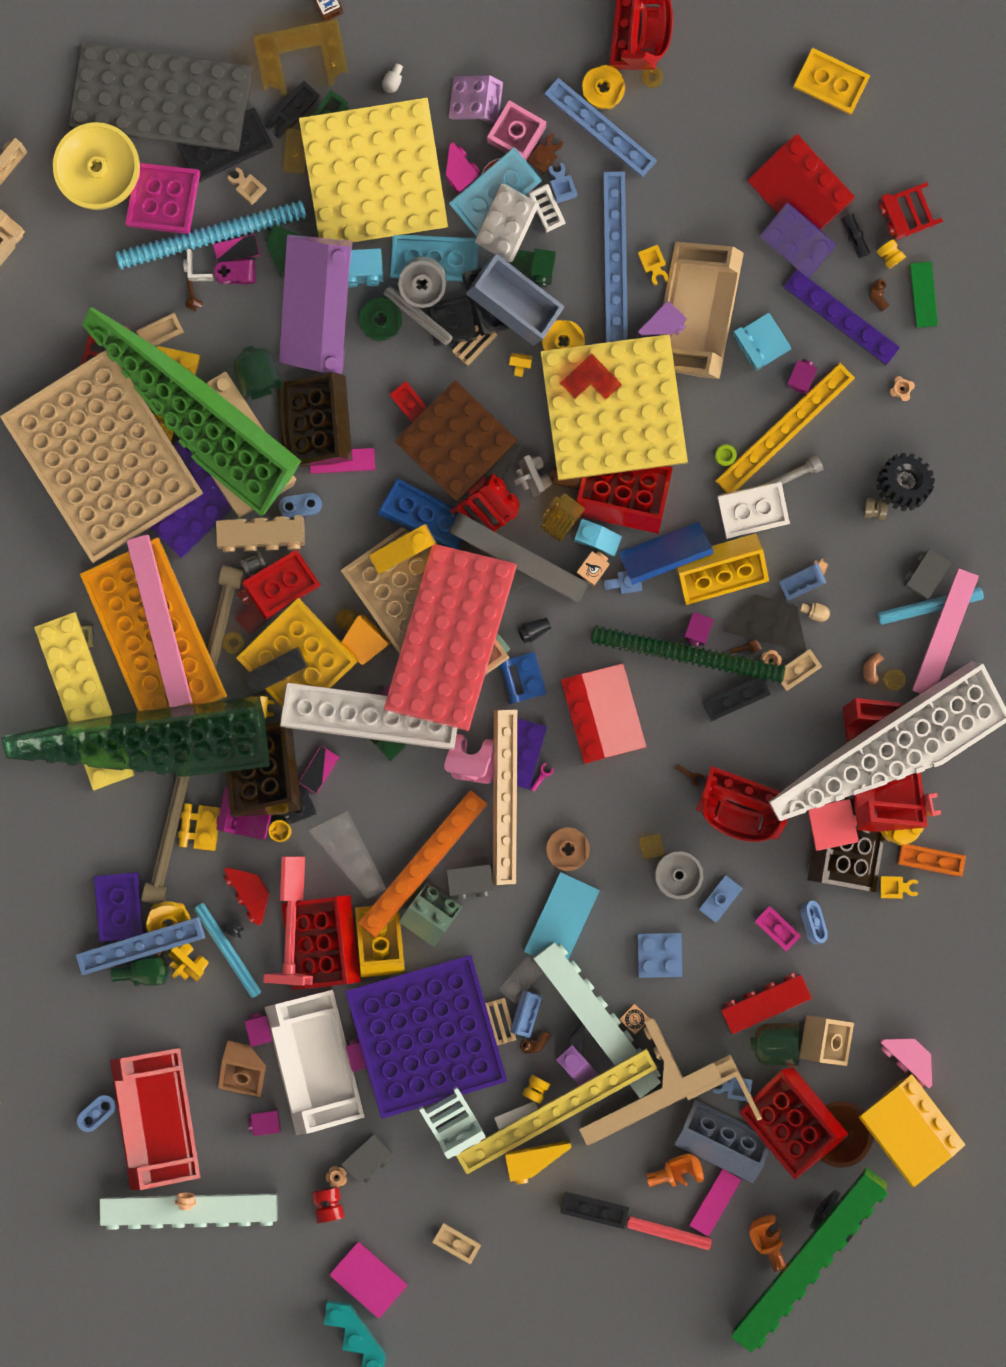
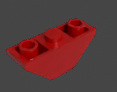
M232 868L224 869L226 874L223 877L228 886L231 887L233 885L237 891L234 895L239 904H245L248 909L246 915L252 924L256 922L257 926L263 924L270 892L260 876Z

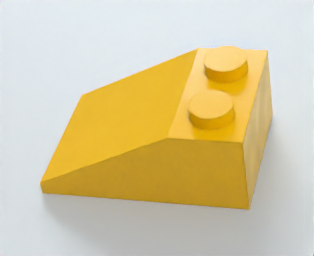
M372 906L355 907L361 978L405 974L399 911L375 938L358 924Z
M570 1140L505 1153L510 1182L515 1181V1184L527 1183L528 1178L535 1176L571 1148Z

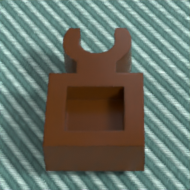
M554 134L548 137L546 147L540 143L527 159V162L542 174H545L549 166L557 159L554 151H559L563 147L562 140L558 145L551 143L555 137Z

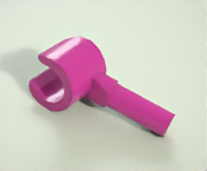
M544 763L540 768L538 778L530 789L535 791L542 780L553 773L554 768H552L550 773H545L543 767L547 763Z

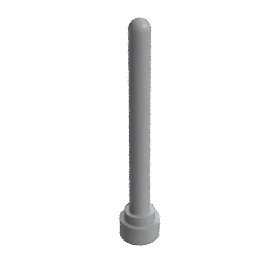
M816 454L809 457L805 465L765 484L781 481L783 485L808 472L818 473L824 470Z

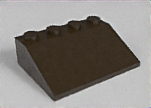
M328 372L277 383L282 446L301 460L298 467L352 461L346 376L335 372Z
M281 721L223 735L230 816L279 815L301 810L293 729L281 727Z
M850 799L853 815L855 816L854 799ZM856 825L859 842L816 851L815 844L813 843L807 881L876 892L884 836L881 832L858 830Z

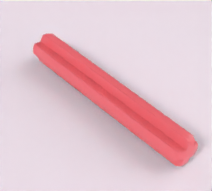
M632 1216L627 1220V1228L705 1250H709L712 1244V1239Z

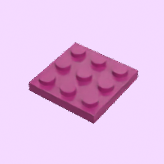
M140 163L139 177L130 195L125 225L132 228L190 234L201 173L199 169Z

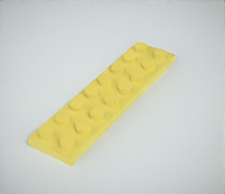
M76 612L35 626L37 637L93 791L135 776Z

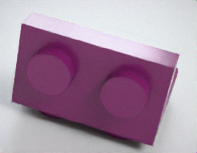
M225 787L221 798L220 814L217 817L216 830L261 840L266 839L272 815L230 816L228 787Z

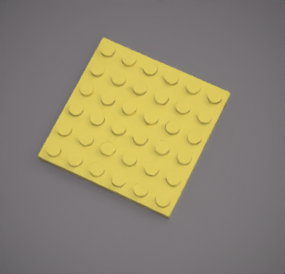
M428 98L299 118L319 238L359 242L448 227Z
M670 334L541 351L558 481L688 463Z

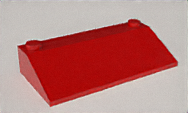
M861 698L853 699L842 707L847 743L906 703ZM921 772L910 774L903 779L893 780L880 787L853 795L858 830L881 832L926 828L928 826Z
M180 1048L111 1059L110 1064L130 1190H144L201 1178Z

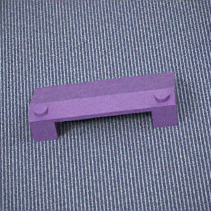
M287 235L279 363L318 372L342 374L345 358L344 338L352 240Z

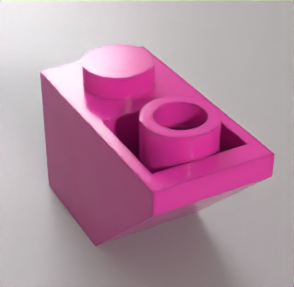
M451 143L449 146L446 180L459 195L479 178L480 170L473 162L469 163L465 158L467 154L460 145L457 147L454 143Z

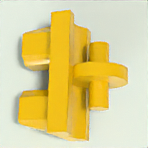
M189 943L174 947L168 956L174 961L169 966L175 970L172 974L174 979L180 975L186 980L190 975L197 982L202 977L203 971L209 962L201 955L194 962L187 956L194 950Z

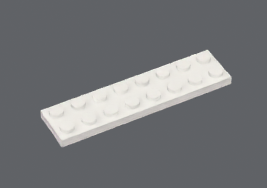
M287 683L281 727L454 750L457 728L386 711L384 706L387 696Z

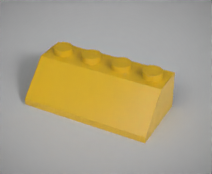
M756 533L711 546L714 554L675 568L686 605L769 582L763 548Z

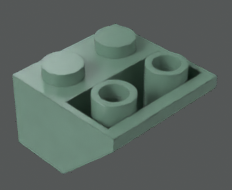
M427 882L408 907L399 923L435 947L463 907Z

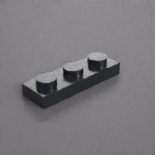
M296 647L241 676V679L250 696L309 665L300 648Z
M756 677L702 703L712 722L771 694L764 678L760 680Z
M565 1191L560 1213L624 1229L629 1207Z

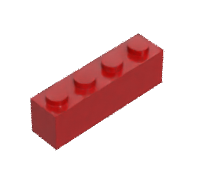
M793 972L784 976V981L779 984L773 981L764 985V990L759 993L753 990L744 994V999L739 1002L733 999L724 1003V1008L720 1011L730 1033L733 1035L812 999L802 975H796Z

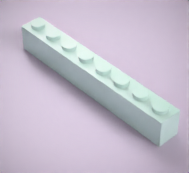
M553 941L533 957L614 1065L642 1051L641 1048L636 1050L631 1044L634 1039L628 1031L622 1032L618 1027L621 1022L614 1013L609 1015L605 1010L608 1005L601 996L596 998L592 990L594 987L587 978L583 980L578 973L581 972V969L574 960L571 963L567 960L565 955L568 952L561 943L556 945ZM656 1069L629 1085L641 1098L661 1083L658 1079L661 1075Z
M277 1193L195 1195L196 1205L191 1210L179 1209V1206L175 1204L177 1195L102 1197L100 1199V1226H106L108 1230L119 1229V1225H128V1229H140L141 1225H150V1228H163V1224H172V1228H184L185 1224H194V1227H207V1223H216V1227H227L229 1223L238 1222V1226H251V1222H260V1226H271L273 1222L278 1220Z

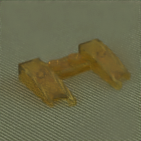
M338 19L253 36L263 86L266 91L269 86L280 89L281 95H287L279 56L281 53L321 45L329 86L335 84L333 79L343 71L346 74L349 73Z

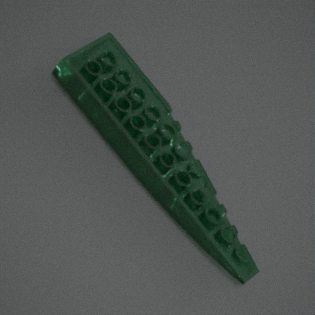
M260 696L111 715L45 727L1 738L5 755L8 759L46 760V763L65 762L68 765L77 766V764H84L87 767L113 770L133 769L135 772L144 773V771H152L162 775L171 773L181 777L269 767L270 765L265 717Z

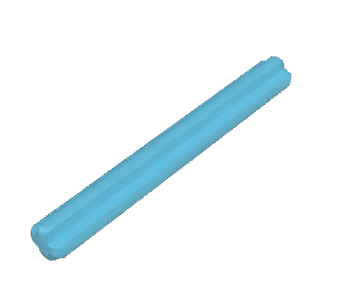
M981 588L974 589L969 603L984 599ZM947 595L879 612V623L883 625L942 610Z
M200 903L194 908L195 913L252 998L256 997L261 993V989L205 904Z

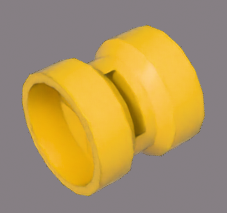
M894 239L876 251L879 257L884 258L888 269H891L906 258L905 254L897 249L898 244Z
M282 820L274 821L268 829L270 838L277 842H284L291 836L290 825Z
M531 1075L529 1085L524 1088L522 1095L541 1104L544 1099L543 1094L549 1089L551 1084Z

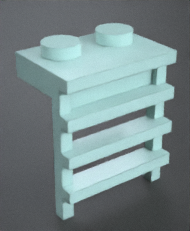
M457 1086L453 1088L454 1094L426 1110L422 1106L418 1108L437 1138L447 1159L459 1155L463 1150L478 1144L482 1139L486 1138L479 1122ZM460 1100L461 1103L430 1120L429 1117ZM466 1110V1113H464V1114H462L461 1116L455 1118L454 1120L450 1121L449 1123L443 1125L442 1127H440V1128H438V1129L435 1128L436 1126L440 1125L441 1123L447 1121L448 1119L454 1117L455 1115L459 1114L460 1112Z

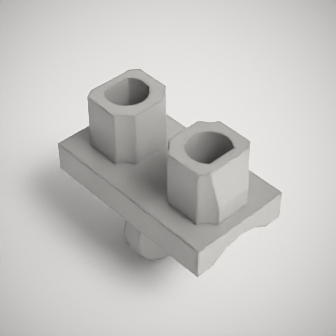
M528 455L517 462L520 469L516 470L518 479L513 482L515 486L521 484L524 491L529 489L533 498L539 496L546 488L552 485L548 475L539 477L537 470L543 467V461L540 456L530 457Z

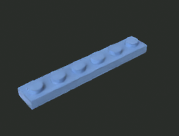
M558 78L544 94L546 98L642 178L657 162L653 156L561 79Z
M197 917L76 954V958L83 976L204 939L205 935L200 918Z

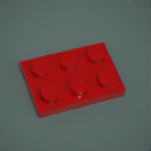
M297 549L242 582L243 587L265 619L288 607L297 598L301 599L318 589L321 585Z

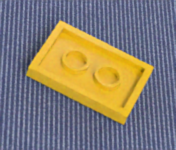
M812 48L793 88L852 115L871 75Z

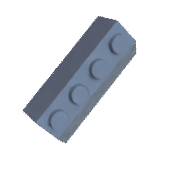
M697 1100L693 1101L674 1144L751 1183H754L761 1172L769 1152V1148L751 1126Z

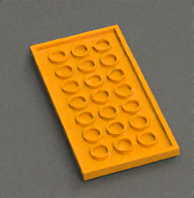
M159 538L151 540V545L193 703L170 709L130 552L123 553L80 574L146 730L149 733L227 697Z

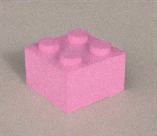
M509 100L487 136V143L504 153H508L515 147L527 161L546 129V121Z

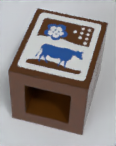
M313 0L324 23L344 14L339 0Z

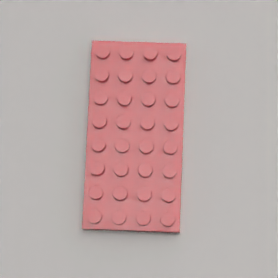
M437 544L431 547L384 706L386 711L469 731L516 571V563Z

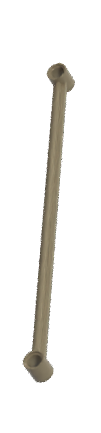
M225 565L222 566L219 584L223 585L207 649L215 669L235 588H241L244 577V570ZM207 706L193 712L191 715L151 883L146 882L144 886L142 902L158 904L166 900L168 887H164V881Z

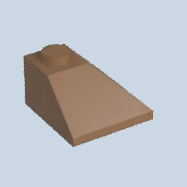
M227 1041L222 1058L218 1089L261 1098L266 1065L249 1045Z

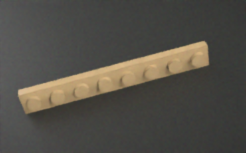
M494 710L493 884H516L517 710Z

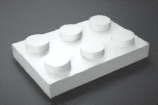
M501 184L475 243L494 254H498L504 260L513 262L539 203L508 185Z
M781 481L717 495L725 537L727 539L790 524Z

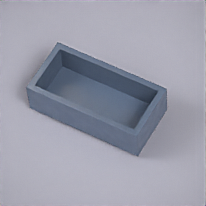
M495 254L485 263L465 293L533 346L544 339L565 307L498 254Z

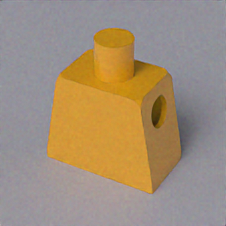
M364 614L356 618L341 642L361 665L369 662L392 644L388 637Z

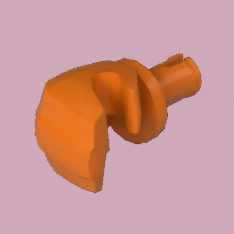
M684 1154L665 1162V1169L646 1173L649 1187L665 1182L671 1183L672 1187L677 1186V1182L688 1186L683 1178L686 1173L693 1176L697 1183L704 1180L701 1162L693 1154Z
M768 1214L752 1221L749 1226V1236L756 1250L760 1254L768 1255L773 1271L777 1272L778 1268L782 1270L786 1265L779 1250L784 1245L783 1240L778 1239L782 1229L779 1228L774 1233L769 1231V1226L774 1224L777 1218L774 1214Z

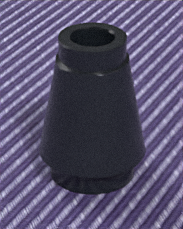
M545 617L521 623L517 630L523 643H532L550 630L551 625Z

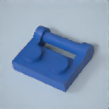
M535 652L508 659L498 666L502 670L509 694V705L547 694ZM516 665L524 694H517L510 666Z

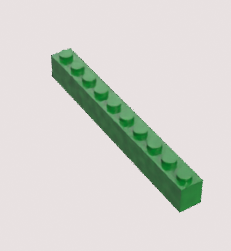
M866 1167L733 1328L731 1338L751 1353L756 1347L760 1349L767 1340L765 1338L769 1332L773 1333L778 1328L780 1318L782 1316L787 1317L792 1311V1304L795 1300L800 1301L807 1292L805 1288L809 1283L813 1285L820 1276L819 1271L831 1264L834 1259L832 1257L836 1251H842L847 1244L846 1239L850 1234L854 1236L857 1233L862 1219L865 1218L867 1220L873 1213L874 1208L872 1207L877 1201L881 1203L888 1194L886 1191L888 1183Z

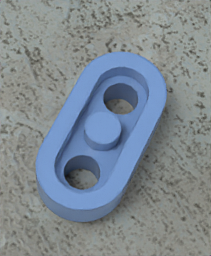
M314 493L286 496L279 503V511L282 516L290 519L294 518L295 515H302L303 517L316 515L322 508L320 497ZM313 500L315 502L314 507H308L307 502ZM288 503H292L294 506L290 511L285 508Z
M816 901L804 902L800 908V915L803 920L806 936L814 945L824 943L827 940L828 932L821 908Z
M102 1095L94 1100L79 1114L77 1118L78 1127L84 1132H92L115 1112L116 1102L114 1098L109 1095ZM103 1102H107L109 1104L108 1110H104L101 1105ZM88 1116L93 1119V1123L91 1125H88L85 1122V1119Z

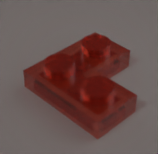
M592 353L560 383L575 400L590 385L605 400L622 386Z

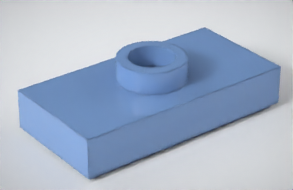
M818 563L779 581L787 601L826 583Z
M725 875L699 910L716 923L743 888Z
M522 990L510 1030L511 1033L530 1038L541 1003V995Z

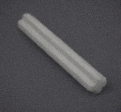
M392 286L387 287L384 291L385 297L396 304L444 345H448L453 339L451 334L418 307L407 303Z

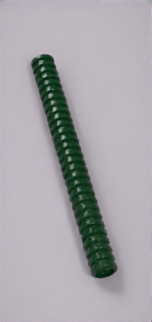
M595 625L591 637L592 644L598 643L599 646L605 644V647L612 646L613 649L618 647V650L624 648L625 651L632 650V653L638 651V654H641L643 652L646 656L652 654V657L657 655L658 658L665 657V660L671 658V661H675L676 659L680 663L685 661V664H688V662L691 665L698 664V667L704 665L705 668H708V666L713 670L718 668V671L723 669L725 672L732 671V674L737 672L738 675L745 674L746 677L752 675L751 677L755 678L756 676L760 680L761 678H765V681L771 679L772 682L778 681L779 684L783 682L786 669L784 664L782 666H778V663L773 665L772 662L765 663V660L759 662L758 659H755V661L750 657L745 659V656L740 658L738 655L731 656V653L726 655L725 652L718 653L717 650L711 652V649L707 651L703 647L702 649H698V646L692 648V645L685 646L684 643L682 645H678V642L673 644L670 640L668 642H665V639L659 641L658 638H655L654 640L651 636L645 638V635H642L640 637L638 634L632 635L631 632L626 634L625 631L618 632L617 629L612 631V628L608 630L603 626L599 628L598 625Z

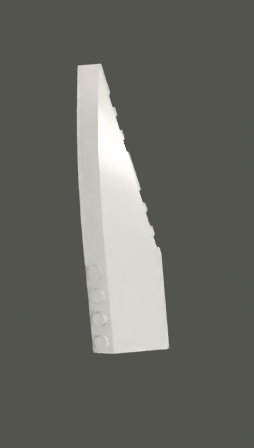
M974 661L969 662L862 732L798 778L769 801L778 820L782 821L805 813L807 810L825 806L824 804L845 799L847 796L857 795L880 787L890 781L903 779L910 774L925 771V769L940 766L1005 724L1006 707L984 664Z

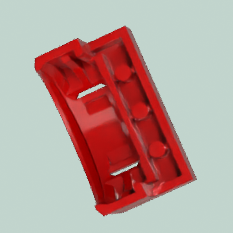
M616 0L610 56L611 67L617 70H656V64L666 53L672 38L673 10L671 0ZM659 4L660 7H645V5ZM641 10H642L641 35H640L639 43H637V41H638V31H639L640 13H641Z
M711 766L695 810L701 812L713 828L738 840L761 842L769 839L778 840L788 820L779 821L769 804V801L781 791ZM726 800H730L743 806L752 808L754 810H757L758 812L743 809ZM719 801H721V802H720V805H719V808H718V811H717V814H715V811H716V808H717V806H718V803H719ZM763 816L764 820L762 822L760 830H758L761 818Z

